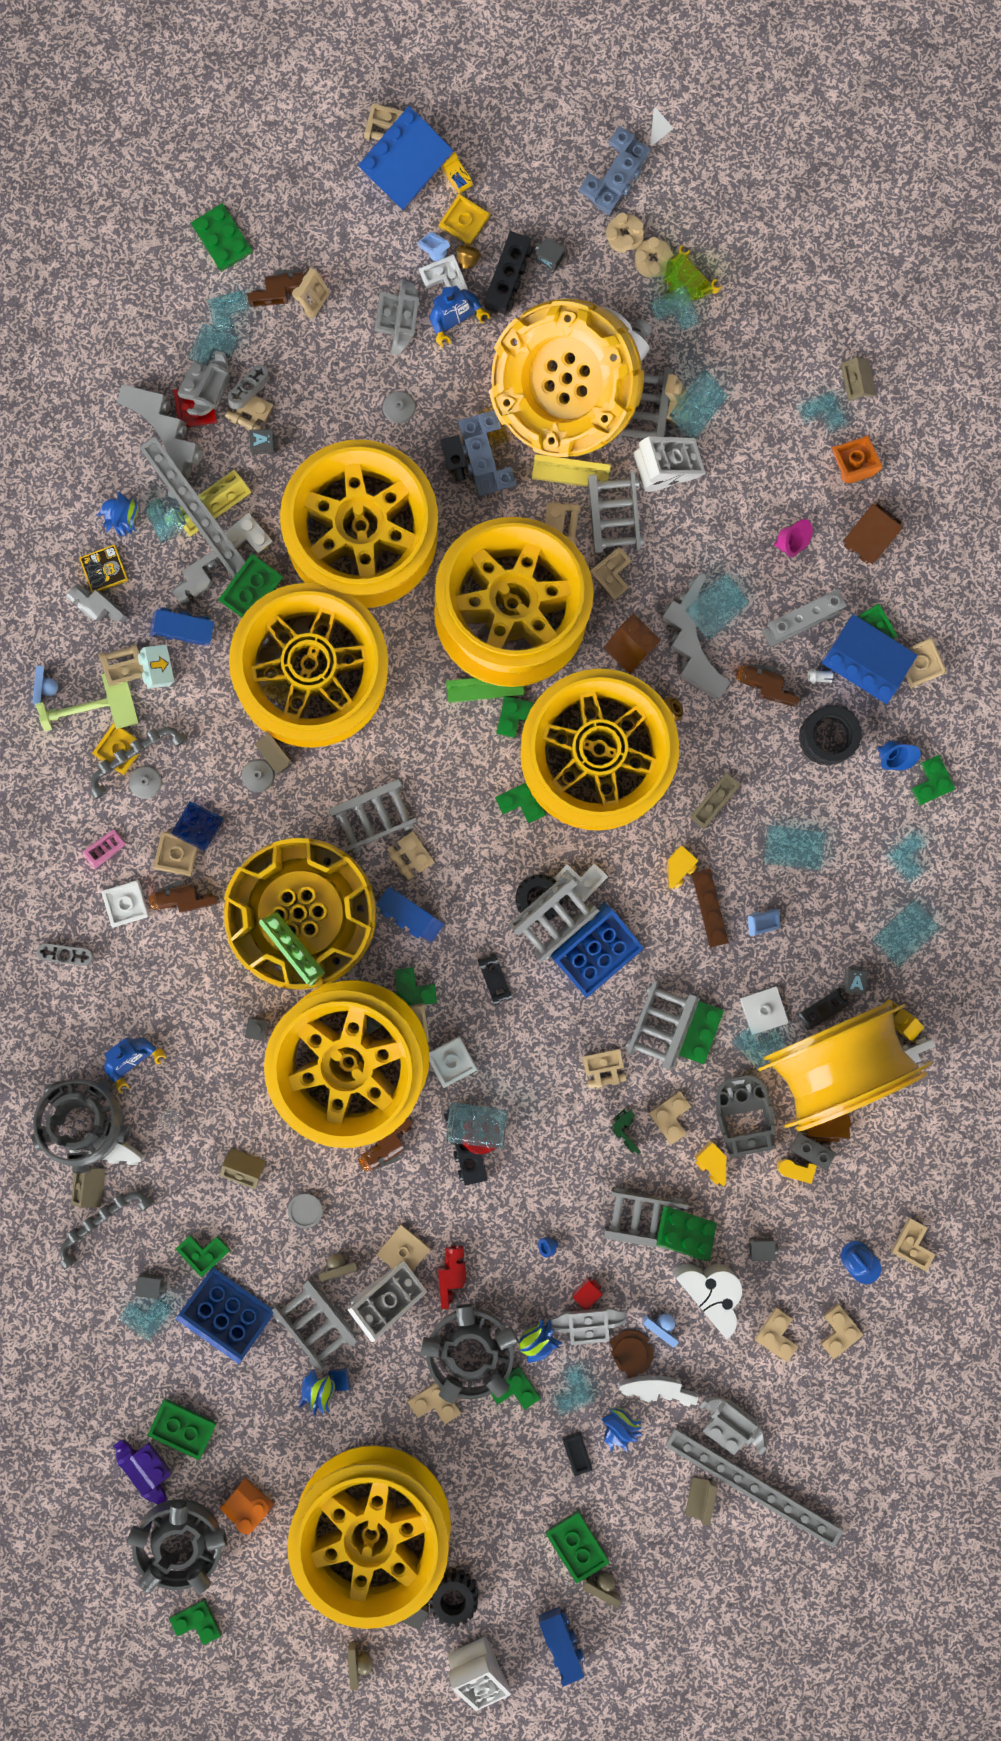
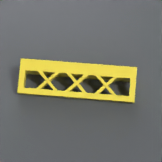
M535 454L532 479L588 487L589 475H596L597 480H600V482L608 481L611 465Z
M234 469L199 494L198 497L203 501V504L213 518L216 519L249 495L251 491ZM181 507L173 514L188 535L192 536L199 530Z

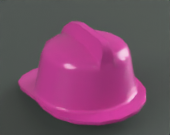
M802 519L792 526L784 527L780 530L774 546L785 552L789 557H795L809 545L812 539L813 527L811 522L807 519Z

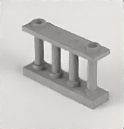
M665 368L664 373L660 374V376L644 374V382L658 384V386H662L661 393H657V395L642 393L640 401L656 402L657 405H660L659 412L635 411L632 417L633 419L654 421V423H657V430L650 432L624 429L617 436L618 444H621L622 436L642 439L647 437H664L669 401L665 394L668 374H672V369Z
M635 471L630 472V479L600 482V480H597L596 475L588 476L594 555L602 554L603 549L611 546L635 544L636 551H640L641 546H644L643 534H640L636 494V488H639V478L635 476ZM630 487L631 498L605 501L598 499V492L601 489ZM632 506V518L610 520L600 518L599 511H603V508ZM634 526V537L605 539L601 535V530L607 527Z
M839 589L769 622V627L763 629L762 633L771 648L839 614L838 611L847 607Z
M399 779L328 809L332 817L336 816L337 819H340L350 843V846L345 848L346 852L357 853L363 850L362 846L399 830L404 829L408 831L415 828V824L418 821L416 818L411 820L399 794L400 789L403 788ZM387 794L393 797L403 821L402 824L392 827L381 801L383 800L382 796ZM368 802L375 804L386 831L375 835L364 810V804ZM352 809L357 811L368 836L367 839L357 842L346 816L348 815L347 811Z
M567 873L508 924L518 936L524 933L538 949L533 954L540 962L550 958L558 947L583 925L593 920L599 912L592 903L586 906L573 890L577 883ZM565 895H568L581 910L573 919L559 903V900ZM552 907L566 923L559 931L544 916L545 912ZM537 920L552 936L544 944L530 929V925Z
M653 981L647 988L646 994L648 997L634 1034L627 1041L626 1048L628 1050L626 1053L634 1055L636 1050L660 1059L663 1063V1068L673 1070L700 998L691 994L688 997L682 998L659 989L661 983ZM656 996L681 1005L684 1008L682 1015L675 1016L652 1007ZM649 1014L674 1023L677 1026L675 1034L672 1033L670 1035L645 1025ZM642 1032L667 1041L670 1045L668 1052L665 1051L663 1053L640 1044L639 1040Z
M616 1187L615 1190H610L611 1196L616 1197L612 1224L609 1225V1228L604 1227L603 1237L605 1239L663 1248L656 1245L662 1205L673 1206L674 1209L680 1211L681 1208L688 1209L689 1205L687 1202H684L683 1198L673 1197V1200L630 1193L627 1192L626 1188ZM624 1198L635 1200L631 1228L628 1231L620 1230L621 1227H619ZM643 1201L654 1203L650 1232H647V1235L640 1234L638 1230Z
M310 1277L303 1283L304 1289L302 1293L282 1309L278 1304L275 1305L272 1311L274 1312L273 1317L275 1320L285 1326L308 1355L310 1364L321 1372L326 1365L323 1362L325 1358L344 1343L353 1346L359 1337ZM312 1297L316 1302L315 1307L293 1324L287 1314L305 1299ZM324 1312L328 1317L327 1322L305 1339L299 1332V1329L319 1313L322 1314ZM331 1328H336L340 1333L339 1338L317 1354L311 1345Z

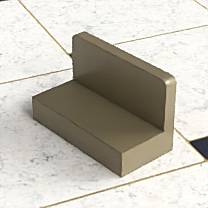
M855 357L841 364L848 401H854L864 396H876L869 359Z
M268 731L265 732L263 738L254 744L277 774H280L293 764Z
M231 1148L222 1164L220 1176L256 1190L266 1161Z
M90 1168L91 1172L74 1173L72 1205L79 1208L101 1207L105 1178L104 1168Z
M695 1476L692 1478L685 1511L686 1516L698 1518L703 1525L710 1526L718 1489L716 1481Z

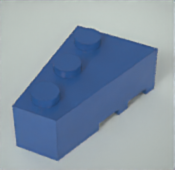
M160 607V610L157 609L153 613L149 637L158 635L166 637L168 640L177 639L186 643L209 646L211 644L214 621H210V618L207 616L199 615L196 618L191 617V613L180 611L178 614L173 613L172 609Z
M389 886L376 904L381 909L380 913L388 919L390 916L395 918V924L403 929L405 926L411 929L409 933L417 939L421 936L433 942L444 925L443 922Z
M559 1606L538 1615L539 1625L546 1644L553 1655L555 1668L558 1667L561 1674L560 1681L562 1687L585 1678L583 1667L585 1656L582 1649H578L576 1646L578 1640L574 1630L570 1631L568 1627L570 1621L566 1611L562 1612Z

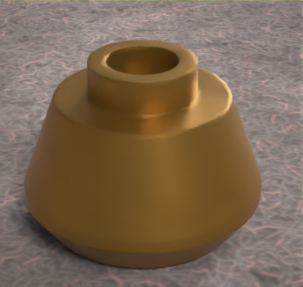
M460 245L456 249L457 261L465 269H471V267L476 266L482 256L480 250L471 246Z
M667 697L664 702L668 706L674 721L677 722L682 718L683 707L678 699Z

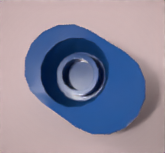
M895 740L889 741L884 746L877 748L881 767L884 770L909 769L918 762L921 755L920 749L917 746L902 744Z
M851 1241L843 1247L841 1261L856 1281L862 1284H871L880 1277L882 1271L881 1264L868 1246L859 1241Z

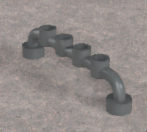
M165 727L159 731L154 728L146 733L147 739L143 741L136 739L130 744L132 748L127 752L124 749L114 754L116 759L110 763L108 760L99 763V770L91 778L93 791L90 793L94 800L108 792L104 785L99 786L98 784L102 776L109 774L119 765L126 763L136 754L143 752L147 747L158 742L165 735L173 737L171 742L175 747L182 745L188 740L184 733L180 734L172 727Z
M132 1191L125 1196L121 1193L113 1199L115 1204L111 1207L105 1205L97 1211L99 1216L95 1219L91 1216L83 1221L84 1227L79 1231L77 1228H74L67 1233L68 1239L65 1240L60 1248V1256L63 1260L60 1265L63 1269L69 1268L78 1261L73 1254L70 1256L68 1254V1248L78 1242L83 1236L94 1230L99 1224L110 1218L133 1199L140 1201L138 1206L141 1211H144L155 1203L151 1196L146 1197L138 1191Z

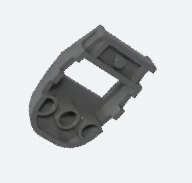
M743 1075L727 1079L717 1090L718 1123L731 1158L776 1149L773 1135L775 1133L774 1109L770 1103L766 1086L755 1076ZM759 1109L763 1110L767 1130L729 1137L725 1116Z

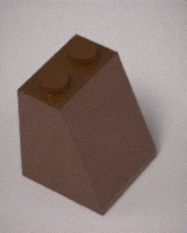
M874 501L843 540L846 543L844 547L852 553L856 551L860 554L859 558L864 563L869 564L870 562L873 565L903 529L904 523Z
M633 613L617 629L603 649L631 675L657 649L661 640Z

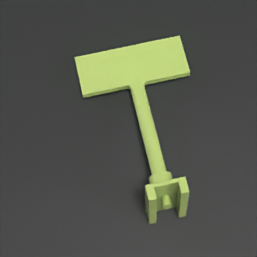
M101 674L107 694L105 699L56 710V708L47 710L43 702L36 703V708L41 717L39 720L44 732L52 730L51 721L58 720V717L110 706L116 729L139 724L128 682L109 687L105 674Z

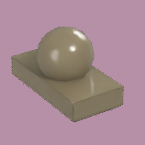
M334 1253L330 1255L327 1261L330 1271L318 1274L321 1282H325L359 1271L360 1268L356 1262L346 1265L345 1257L340 1253Z
M610 1573L600 1574L597 1581L589 1577L582 1581L585 1591L616 1608L619 1607L621 1603L620 1594L613 1591L616 1582Z
M350 1642L347 1650L350 1689L358 1690L360 1683L359 1675L364 1676L371 1672L373 1662L368 1655L362 1654L358 1656L357 1642Z

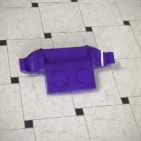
M123 1439L113 1445L116 1450L118 1466L123 1469L140 1492L141 1497L157 1505L168 1501L167 1495L160 1483L171 1476L172 1471L151 1443L148 1442L136 1452Z

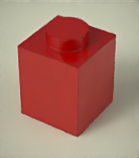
M587 1277L572 1293V1298L584 1310H588L603 1295L600 1290L602 1286L595 1279L591 1281Z

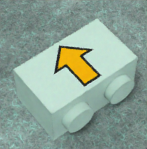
M167 644L144 647L140 651L138 659L140 665L143 666L142 678L143 682L147 685V689L170 686L175 681Z

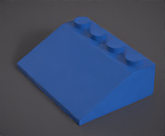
M408 106L359 163L358 167L392 201L404 210L454 151Z
M852 614L820 663L878 700L888 704L916 659L917 654Z
M605 902L597 908L599 912L593 920L583 925L551 955L555 963L586 998L644 949L619 916Z
M212 1267L180 1311L176 1320L239 1364L270 1321L274 1312L272 1308Z

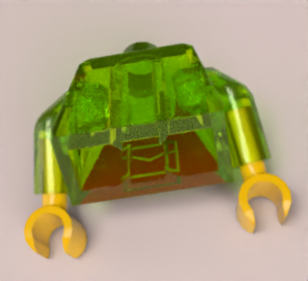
M681 245L679 251L667 261L664 281L670 288L662 295L665 300L671 303L679 296L683 301L687 300L690 302L702 299L711 293H718L722 286L718 288L714 286L718 280L714 279L709 285V280L688 259L690 250L686 253L682 252L684 245Z

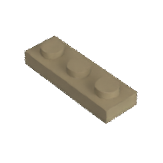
M725 773L689 818L702 829H705L741 784Z

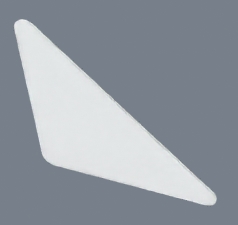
M654 108L651 145L657 143L673 130V127L657 108Z

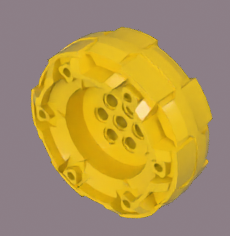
M569 298L543 302L528 309L520 317L515 318L502 332L494 347L496 352L492 364V388L489 390L493 408L501 424H506L509 430L520 441L533 448L534 452L553 457L584 455L611 442L625 429L632 419L636 407L639 406L644 386V370L641 369L640 354L632 335L628 332L629 328L606 308L589 301ZM515 338L518 341L517 345L513 344ZM570 352L575 355V362L573 364L568 360ZM552 360H555L558 364L556 371L551 368ZM585 365H587L590 368V374L588 376L584 375L583 373V367ZM567 373H570L572 375L573 379L571 383H568L565 380V376ZM550 380H552L555 383V389L553 391L550 390L548 387V382ZM582 385H584L587 388V394L585 396H583L580 393V387ZM564 393L570 396L568 403L563 401ZM551 437L555 439L554 444L550 442Z
M291 838L276 841L262 847L248 857L241 867H238L225 893L224 926L229 939L228 943L233 953L247 970H250L261 980L278 987L296 990L312 989L338 980L358 964L365 955L374 936L377 917L376 902L368 877L351 856L338 847L324 841L310 838ZM327 858L331 860L329 865H325L324 862ZM306 890H310L313 895L309 901L303 899V893ZM287 892L293 895L290 903H286L283 899L284 894ZM359 905L364 906L363 912L358 911ZM317 906H321L324 910L321 917H317L314 914V909ZM298 908H302L304 911V916L301 919L295 917V910ZM278 910L284 912L283 920L288 926L295 927V935L325 972L316 984L310 986L305 983L258 923L261 919L276 913ZM309 924L315 926V933L312 935L306 932V927ZM336 957L340 959V963L338 965H336L333 962L334 958ZM277 964L282 966L281 970L276 968Z

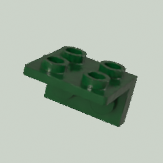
M626 1106L610 1121L612 1124L610 1128L619 1139L621 1137L625 1139L623 1143L631 1153L636 1152L639 1155L641 1151L638 1146L622 1130L623 1126L627 1128L633 1123V1117L635 1116L630 1108Z

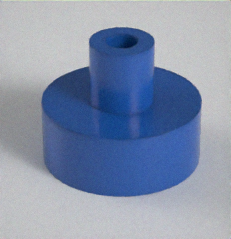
M551 1237L540 1239L538 1248L541 1255L545 1258L555 1255L556 1248L559 1246L556 1240L553 1241Z

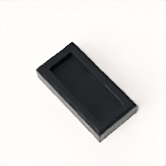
M581 1432L562 1437L574 1477L593 1471Z

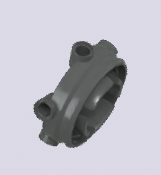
M101 1077L98 1082L87 1079H73L61 1083L57 1081L48 1086L44 1091L45 1095L36 1107L33 1118L34 1134L31 1135V1139L36 1150L42 1149L52 1160L66 1166H71L73 1173L91 1172L90 1165L101 1161L109 1155L118 1142L125 1143L130 1133V1126L123 1124V1112L120 1103L112 1093L115 1086ZM74 1085H88L86 1089L88 1092L103 1101L107 1100L110 1106L103 1107L94 1098H88L83 1093H75ZM48 1103L56 1108L53 1116L47 1115L46 1126H41L43 1113ZM85 1107L95 1113V1129L86 1138L76 1140L69 1135L60 1136L58 1127L64 1124L65 1118L71 1110ZM111 1111L112 1121L108 1120L106 1112ZM107 1122L103 1134V1137L106 1138V1140L96 1150V1148H94L93 1143L100 1137L104 1128V1123ZM57 1144L65 1146L69 1150H81L89 1147L92 1154L86 1152L68 1153L67 1159L54 1154L48 1146Z
M463 1304L456 1306V1311L444 1317L436 1325L430 1338H423L420 1355L427 1356L428 1369L434 1381L441 1388L439 1396L443 1400L453 1404L456 1398L479 1399L492 1393L499 1398L510 1387L506 1380L513 1366V1345L518 1343L513 1328H506L491 1313L473 1308L472 1304ZM475 1315L482 1317L480 1323L475 1322ZM457 1317L459 1329L455 1332L451 1329L445 1338L444 1344L441 1343L442 1336L437 1335L447 1322ZM485 1318L499 1327L495 1329L496 1338L494 1339L490 1335L491 1330L484 1325ZM464 1339H476L484 1345L486 1353H491L490 1356L492 1358L487 1363H484L480 1369L466 1370L456 1364L454 1357L450 1356L448 1348L457 1346ZM498 1344L501 1350L508 1348V1356L498 1355ZM439 1349H443L442 1359L451 1373L459 1378L468 1380V1387H463V1382L449 1374L445 1377L440 1372L434 1357L438 1358ZM498 1360L506 1362L502 1371L499 1368L495 1370ZM492 1369L495 1370L485 1379L484 1385L471 1387V1380L480 1379Z
M173 1499L156 1505L143 1517L139 1526L133 1525L126 1543L133 1545V1560L142 1575L139 1579V1585L144 1591L151 1593L158 1586L168 1590L193 1588L197 1594H201L211 1585L209 1576L218 1565L222 1547L227 1546V1536L225 1529H220L217 1519L206 1507L191 1500ZM153 1521L155 1525L153 1526L151 1532L150 1543L151 1551L154 1557L150 1559L146 1554L144 1547L146 1545ZM188 1530L194 1534L191 1540L194 1550L187 1553L185 1562L178 1563V1554L169 1553L162 1548L161 1543L170 1535H182ZM188 1567H189V1569H188V1570H185V1571H173V1570H181V1569H185V1568H188Z

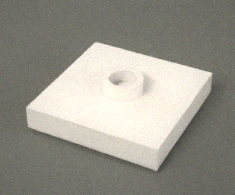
M139 880L101 891L112 928L150 917Z
M777 986L739 998L751 1035L789 1023Z
M460 1036L429 1052L430 1063L443 1088L478 1070Z

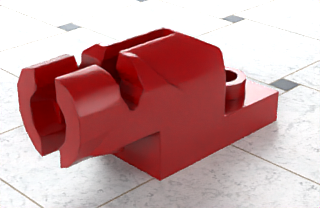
M464 1246L445 1248L444 1265L446 1266L439 1267L438 1269L441 1310L449 1309L450 1303H453L452 1291L448 1289L463 1288L466 1282L465 1262L458 1260L464 1258Z

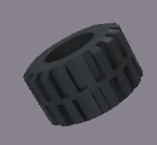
M536 874L527 877L520 883L516 891L515 902L518 911L522 913L530 906L528 895L532 889L542 887L548 890L556 881L547 875ZM564 897L559 900L561 906L563 905ZM552 907L545 912L544 916L551 920L558 913Z
M452 1568V1572H449L448 1569L445 1570L436 1592L429 1600L430 1611L433 1612V1617L435 1619L439 1618V1623L442 1625L446 1622L448 1627H451V1624H455V1627H458L460 1622L464 1625L467 1623L468 1618L470 1620L473 1618L478 1604V1587H476V1581L474 1579L471 1580L469 1573L464 1575V1570L460 1569V1572H456V1568ZM449 1590H457L464 1595L465 1600L458 1605H450L444 1601L442 1596Z

